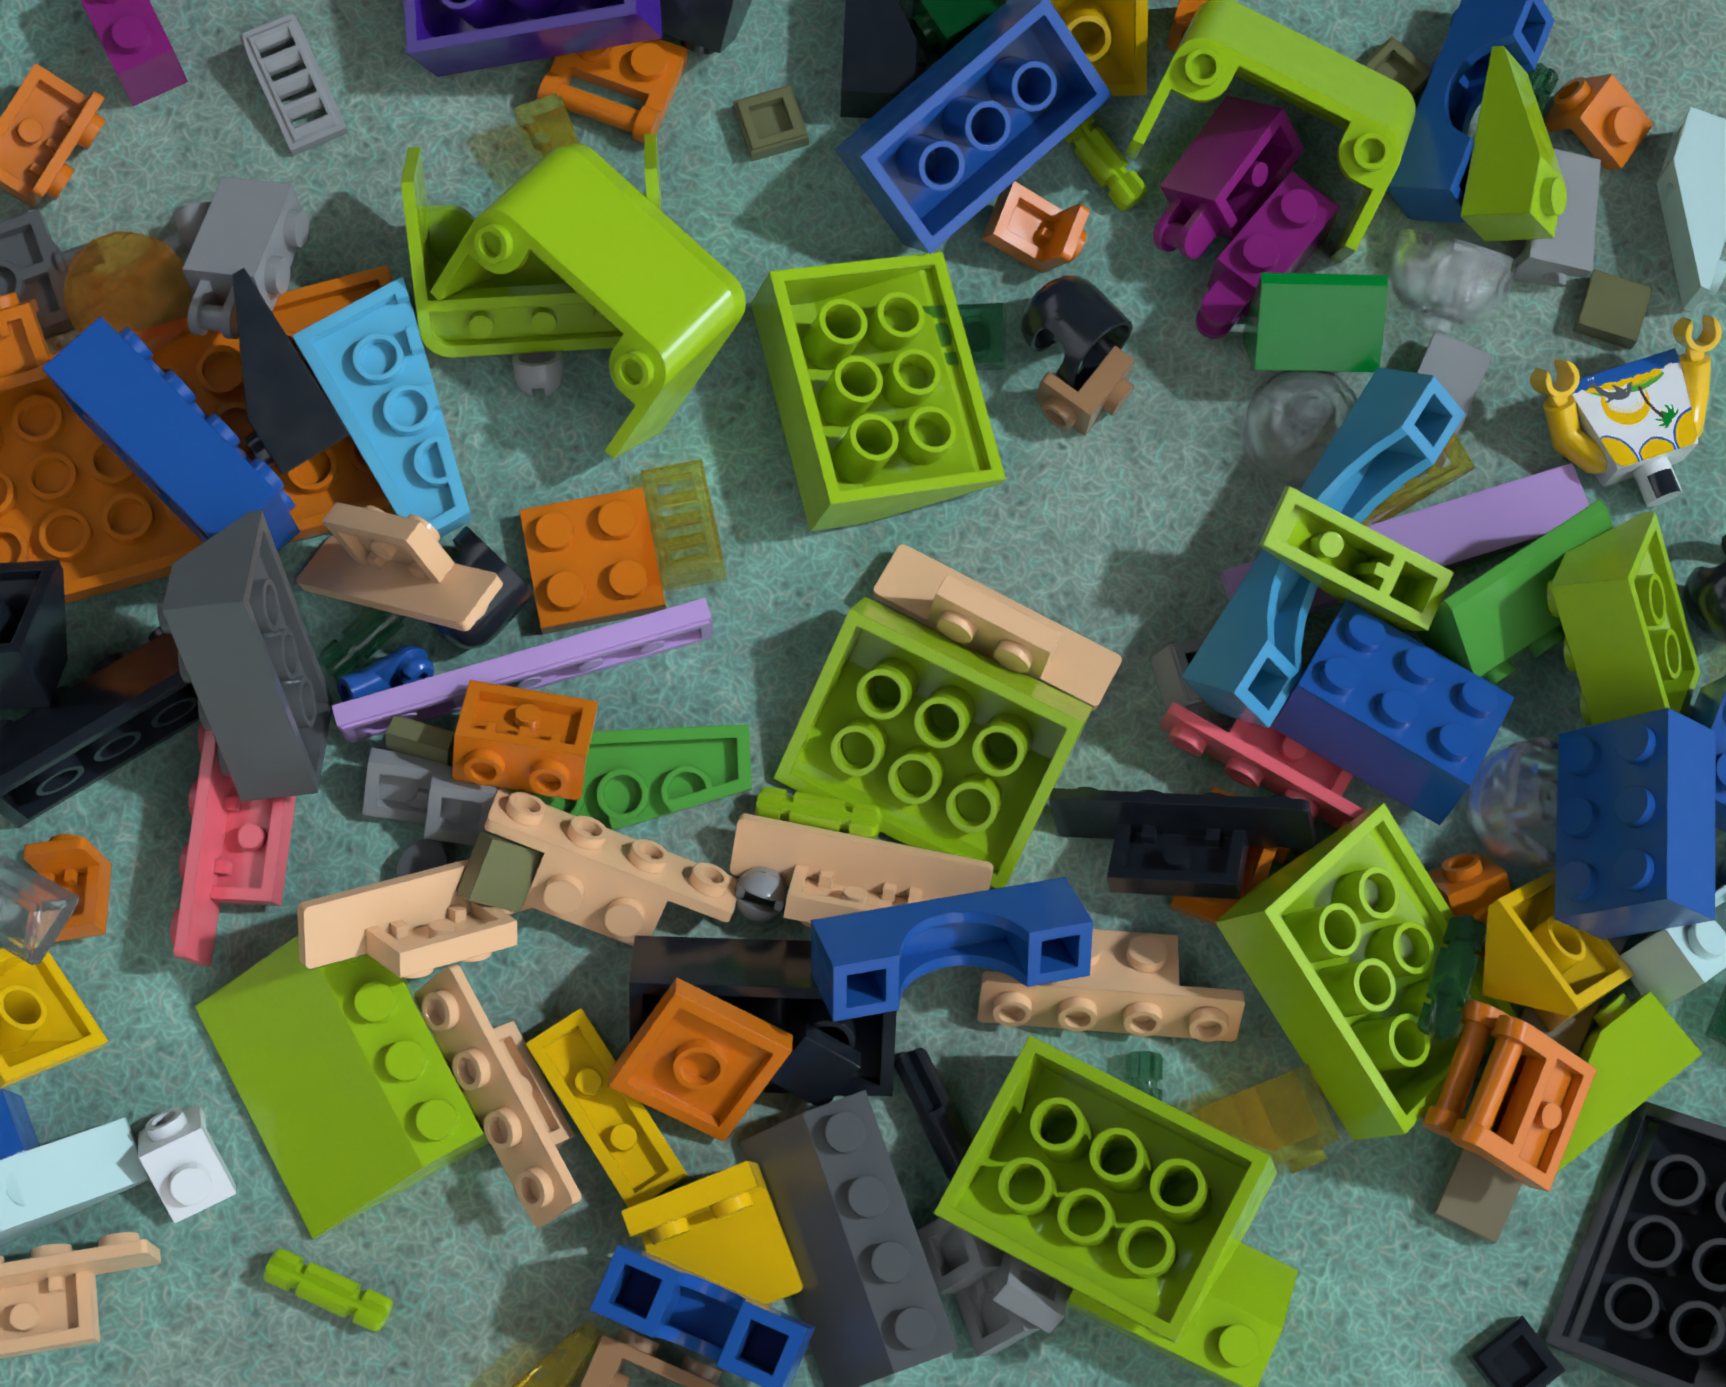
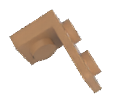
M623 1328L618 1341L602 1335L580 1387H628L631 1377L621 1373L626 1360L686 1387H721L717 1383L722 1371L688 1356H684L680 1368L655 1358L660 1344Z

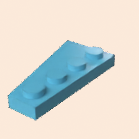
M402 276L292 335L298 349L348 431L395 514L402 517L413 514L423 518L438 531L440 538L472 521L473 518L404 277Z

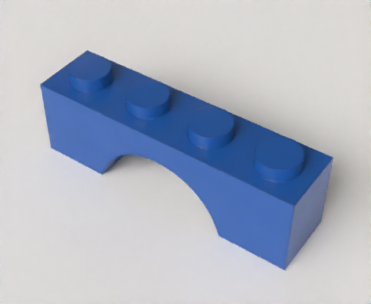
M1461 0L1459 8L1454 11L1450 21L1449 32L1438 58L1431 66L1429 81L1417 109H1415V118L1400 164L1387 188L1407 218L1418 221L1466 223L1460 216L1474 141L1468 136V129L1476 109L1482 102L1492 47L1504 46L1527 73L1534 71L1555 21L1543 0Z
M1066 877L811 920V975L833 1022L899 1010L901 996L914 980L926 973L946 967L977 966L989 968L1013 977L1026 987L1090 976L1093 920Z

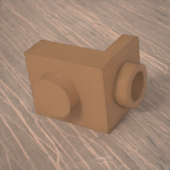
M1114 346L1078 392L1054 374L1047 372L1040 381L1036 401L1042 405L1041 411L1044 416L1054 425L1064 430H1070L1074 427L1086 436L1104 411L1114 416L1131 395L1134 385L1128 381L1135 359Z

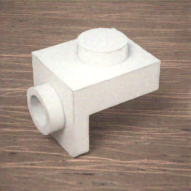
M199 1104L182 1110L180 1107L167 1109L151 1118L145 1125V1129L138 1133V1158L174 1224L236 1194V1184L206 1129V1117Z

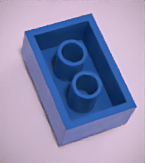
M1346 600L1317 645L1302 672L1301 678L1271 727L1440 826L1471 786L1515 697Z
M1664 708L1559 734L1555 920L1603 940L1715 921L1716 731L1670 708Z

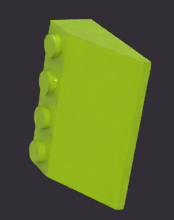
M943 252L769 271L753 298L751 307L810 531L870 523L999 485L1006 480Z
M864 597L849 609L773 779L799 792L846 800V805L853 807L855 802L877 805L882 813L880 832L908 846L988 861L993 864L990 886L1002 888L1006 887L1050 798L1051 791L1055 788L1094 707L1024 673L1011 671L1002 666L997 660L962 643L955 642L944 634Z
M1385 803L1373 806L1256 885L1215 922L1353 1140L1404 1135L1426 1114L1428 1106H1434L1437 1103L1464 1027L1459 1017L1466 1000L1486 1003L1512 1017L1518 1018L1507 1001L1482 996L1484 973L1482 959ZM1489 1035L1483 1055L1495 1043L1496 1039Z
M297 935L195 1006L312 1239L320 1237L489 1143L461 1086L457 1083L430 1027L426 1024L407 979L398 977L368 954L309 969L299 961Z
M1029 1035L934 1214L1177 1344L1247 1233L1277 1171L1270 1155Z

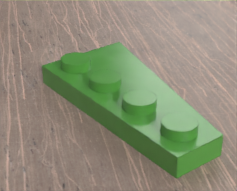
M749 724L593 731L581 798L579 800H571L535 793L530 794L540 798L546 805L575 816L592 817L604 824L606 828L616 831L752 790ZM507 789V790H510V791H513V792H523V791H517V790Z

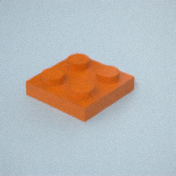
M643 487L519 510L542 634L643 616L666 609Z
M676 978L611 1068L608 1087L724 1142L792 1052L793 1035Z

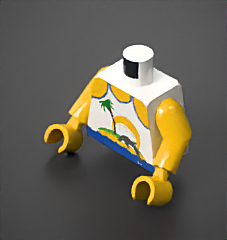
M1704 314L1701 321L1703 325L1702 333L1697 339L1693 340L1692 321L1685 317L1680 318L1673 327L1675 340L1685 347V353L1678 356L1674 348L1581 379L1576 365L1570 361L1555 358L1554 366L1557 371V378L1554 384H1552L1551 376L1547 370L1536 368L1530 375V385L1538 393L1548 396V399L1543 403L1552 446L1555 451L1585 473L1594 474L1599 483L1604 487L1634 477L1647 507L1666 503L1681 495L1683 491L1671 465L1683 461L1696 447L1698 438L1703 433L1710 393L1711 357L1705 354V352L1717 346L1721 339L1722 329L1718 320Z

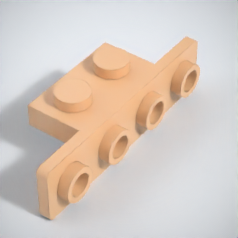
M339 502L335 503L322 520L333 535L327 538L296 578V582L304 591L461 631H468L472 628L475 622L485 614L488 605L503 586V582L494 572L454 563L438 543L440 540L438 531L423 518L413 514L402 517L385 513L383 510L372 505L362 508Z
M905 544L897 547L874 586L873 597L876 600L944 634L955 642L962 643L997 660L1002 666L1011 671L1024 673L1094 707L1092 711L1098 708L1122 662L1119 654Z
M505 788L497 790L485 821L484 829L543 852L524 905L634 946L635 936L653 935L667 901L723 922L730 921L737 900L735 890L738 879L728 875L720 867L705 862L696 863L668 852L663 846L647 839L637 840L608 829L604 824L592 817L575 816L551 807L530 793L513 792Z
M747 813L739 816L730 863V873L739 877L745 871L759 866L768 867L778 872L784 879L786 886H789L783 918L798 920L810 928L811 920L989 890L993 874V864L988 861Z
M469 859L301 902L297 907L299 961L307 968L312 969L368 954L400 978H421L431 974L434 968L458 961H481L490 957L494 951L517 945V920L509 916V914L517 912L471 902L457 894ZM523 904L521 911L531 909V907Z
M1093 929L1090 976L1026 987L1005 973L985 971L982 973L977 1020L982 1023L1001 1024L1008 1027L1033 1026L1066 1029L1074 1032L1099 1031L1132 1034L1139 1037L1164 1036L1197 1039L1205 1042L1235 1041L1238 1036L1245 1007L1244 992L1241 990L1180 986L1178 935Z
M458 964L445 967L415 992V1001L449 1063L457 1083L461 1086L478 1118L487 1140L492 1145L508 1175L519 1201L523 1204L533 1225L539 1228L550 1223L581 1201V1193L557 1150L558 1147L575 1137V1134L526 1046L515 1022L512 1021L493 1028L461 967Z
M121 1232L98 1238V1247L72 1251V1245L48 1244L31 1249L29 1259L5 1262L4 1257L0 1256V1359L99 1343L100 1330L96 1275L161 1264L160 1249L146 1239L140 1240L139 1233Z

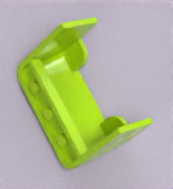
M1209 0L1205 2L1195 12L1124 156L1135 161L1170 91L1193 102H1209L1221 96L1228 88L1233 77L1236 76L1345 131L1337 149L1338 165L1347 179L1364 189L1329 258L1342 263L1356 252L1400 164L1415 118V103L1411 93L1402 84L1234 0Z
M657 133L644 134L646 193L642 194L663 212ZM408 147L400 183L418 328L421 339L429 350L443 357L454 358L608 349L616 346L623 333L533 252L523 266L506 274L495 273L492 279L441 300L430 293L431 289L475 218L469 211L457 205H427L421 147Z
M571 143L547 153L475 218L430 293L438 300H441L492 279L495 273L506 274L520 268L525 264L532 252L623 333L611 352L609 371L615 386L635 404V407L604 450L615 459L664 430L743 317L746 299L744 290L734 275L590 147L580 143Z

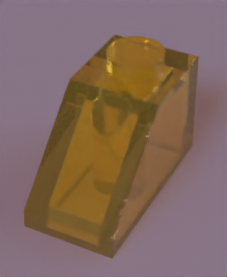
M1309 1065L1186 1113L1270 1155L1275 1167L1286 1163L1290 1174L1328 1160L1323 1147L1340 1140Z

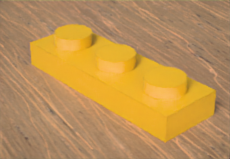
M582 1008L525 1043L628 1208L662 1195L689 1177L644 1105L608 1087L610 1070L616 1061Z

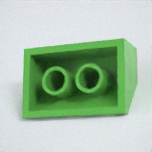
M1601 499L1597 500L1444 599L1438 607L1428 631L1418 632L1420 639L1429 648L1495 686L1501 684L1517 671L1511 662L1526 652L1530 651L1534 658L1538 659L1564 641L1565 634L1562 630L1560 617L1554 618L1548 607V582L1554 579L1566 552L1613 528L1607 507Z

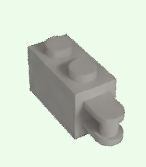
M222 176L182 269L193 294L188 309V327L193 335L204 336L209 330L221 331L224 338L238 339L232 276L242 268H245L271 311L274 309L279 294L282 295L287 291L290 282L291 264L298 247L302 248L306 244L309 234L308 215L306 211L301 210L292 183Z

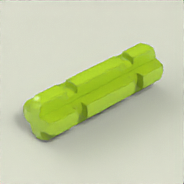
M1090 115L1069 133L1064 140L1068 144L1075 143L1077 146L1073 150L1101 187H1109L1111 191L1107 195L1118 209L1127 211L1144 199L1147 185L1135 170L1128 172L1126 167L1129 165V162L1101 127H1093L1092 123L1095 119Z
M769 786L761 788L755 806V815L842 833L845 832L872 839H877L882 823V813L877 805L855 802L854 806L850 807L846 805V800L798 791L795 792L794 796H789L786 789Z
M276 1249L270 1257L263 1274L265 1282L288 1292L292 1288L296 1290L295 1296L342 1318L350 1315L353 1317V1323L370 1331L378 1332L386 1324L393 1307L391 1298L369 1288L364 1292L361 1290V1284L316 1263L310 1262L309 1265L304 1264L305 1258L286 1249Z

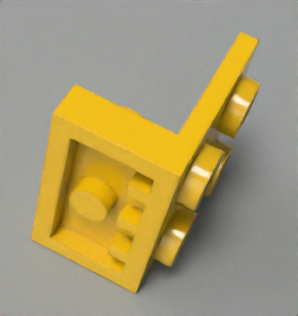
M747 1160L621 1211L630 1237L642 1238L647 1253L765 1305L799 1293L803 1289L801 1277L758 1163Z

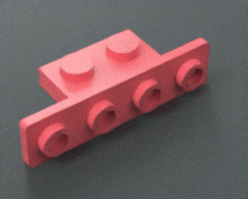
M1175 702L1171 703L1159 725L1162 729L1169 732L1167 738L1177 748L1194 756H1201L1203 752L1225 764L1224 772L1240 784L1250 788H1258L1260 784L1278 795L1309 801L1313 820L1318 817L1330 825L1341 829L1366 812V810L1342 797L1353 777L1351 773L1271 726L1266 728L1236 719L1230 731L1227 732Z
M200 723L197 740L201 761L198 781L192 784L189 792L188 806L192 817L189 844L185 845L180 855L179 872L183 881L180 908L174 912L171 919L170 938L174 946L173 952L175 957L196 966H210L213 958L220 903L266 906L282 905L296 796L241 802L231 776H224L221 772L218 761V744L212 730L206 731Z

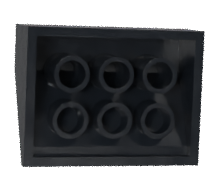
M1646 1101L1632 1111L1546 1337L1545 1343L1548 1346L1639 1387H1726V1127Z

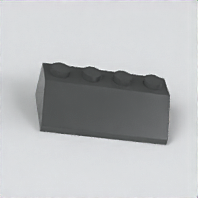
M250 511L173 563L166 593L159 594L157 600V614L160 627L165 634H172L178 648V665L181 677L185 683L193 684L198 696V712L201 724L206 731L212 730L218 744V761L221 772L224 776H231L241 802L318 793L333 705L331 694L263 511Z
M866 1090L800 1113L740 1142L746 1161L755 1162L759 1165L801 1277L803 1289L793 1296L801 1320L815 1326L809 1343L825 1387H860L959 1350Z

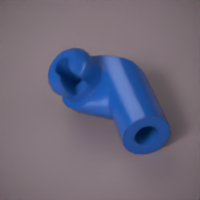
M404 645L367 667L339 677L337 679L338 693L343 702L432 677L434 675V666L428 659L427 652L417 646Z

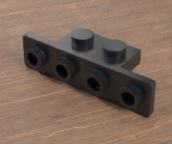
M1078 787L1076 789L1053 788L1049 798L1055 825L1060 836L1114 839L1107 872L1110 892L1240 900L1249 846L1311 849L1314 846L1315 830L1310 803L1305 799H1292L1282 795L1269 797L1227 796L1216 792L1204 793L1202 795L1162 793L1150 789L1138 792L1098 790L1092 787Z

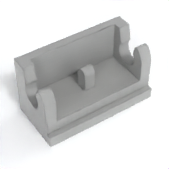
M1553 148L1567 191L1565 210L1561 215H1558L1554 238L1506 241L1503 279L1565 287L1566 275L1586 277L1592 272L1601 159Z

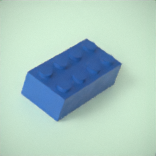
M1008 0L834 150L899 240L908 247L931 254L1113 95L1050 0Z
M100 316L42 367L72 411L203 543L246 513L258 510L263 511L277 552L300 533L289 513L296 505L282 489L285 485L276 473L259 457L251 461L248 455L239 447L238 444L241 441L228 425L215 413L208 417L194 402L197 399L194 393L172 370H168L164 374L151 359L153 353L127 326L117 333Z

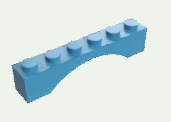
M1378 367L1300 489V492L1362 523L1379 504L1401 486L1434 465L1463 419L1465 412L1434 375ZM1262 549L1181 678L1215 712L1269 728L1302 676L1301 649L1305 622L1318 586Z

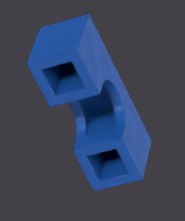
M617 1245L590 1308L593 1312L649 1337L662 1338L693 1350L715 1361L717 1367L762 1387H791L815 1329V1326L631 1245Z

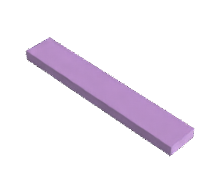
M1573 463L1367 527L1447 569H1452L1529 545L1588 507L1589 503ZM1255 561L1223 570L1220 578L1229 601ZM1318 587L1309 613L1341 602Z
M706 598L698 599L332 705L336 725L346 741L350 743L386 733L393 715L426 722L460 712L470 680L536 690L711 639V635H714L712 617Z

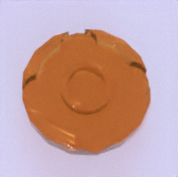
M115 231L92 239L74 256L65 278L64 305L74 329L81 334L101 316L117 333L126 326L130 328L152 353L164 350L182 334L188 321V309L192 301V288L189 287L182 270L184 267L183 261L166 243L144 234Z

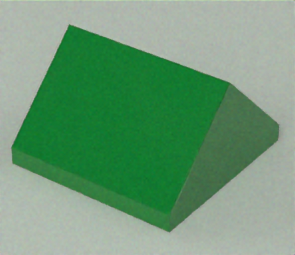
M1261 272L1243 330V345L1254 370L1375 372L1380 367L1388 275Z

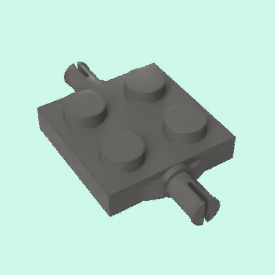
M39 209L0 222V295L16 291L19 302L35 298L39 308L36 315L44 338L82 326L72 297L73 281L71 275L106 264L97 239L61 251L52 240L45 218Z

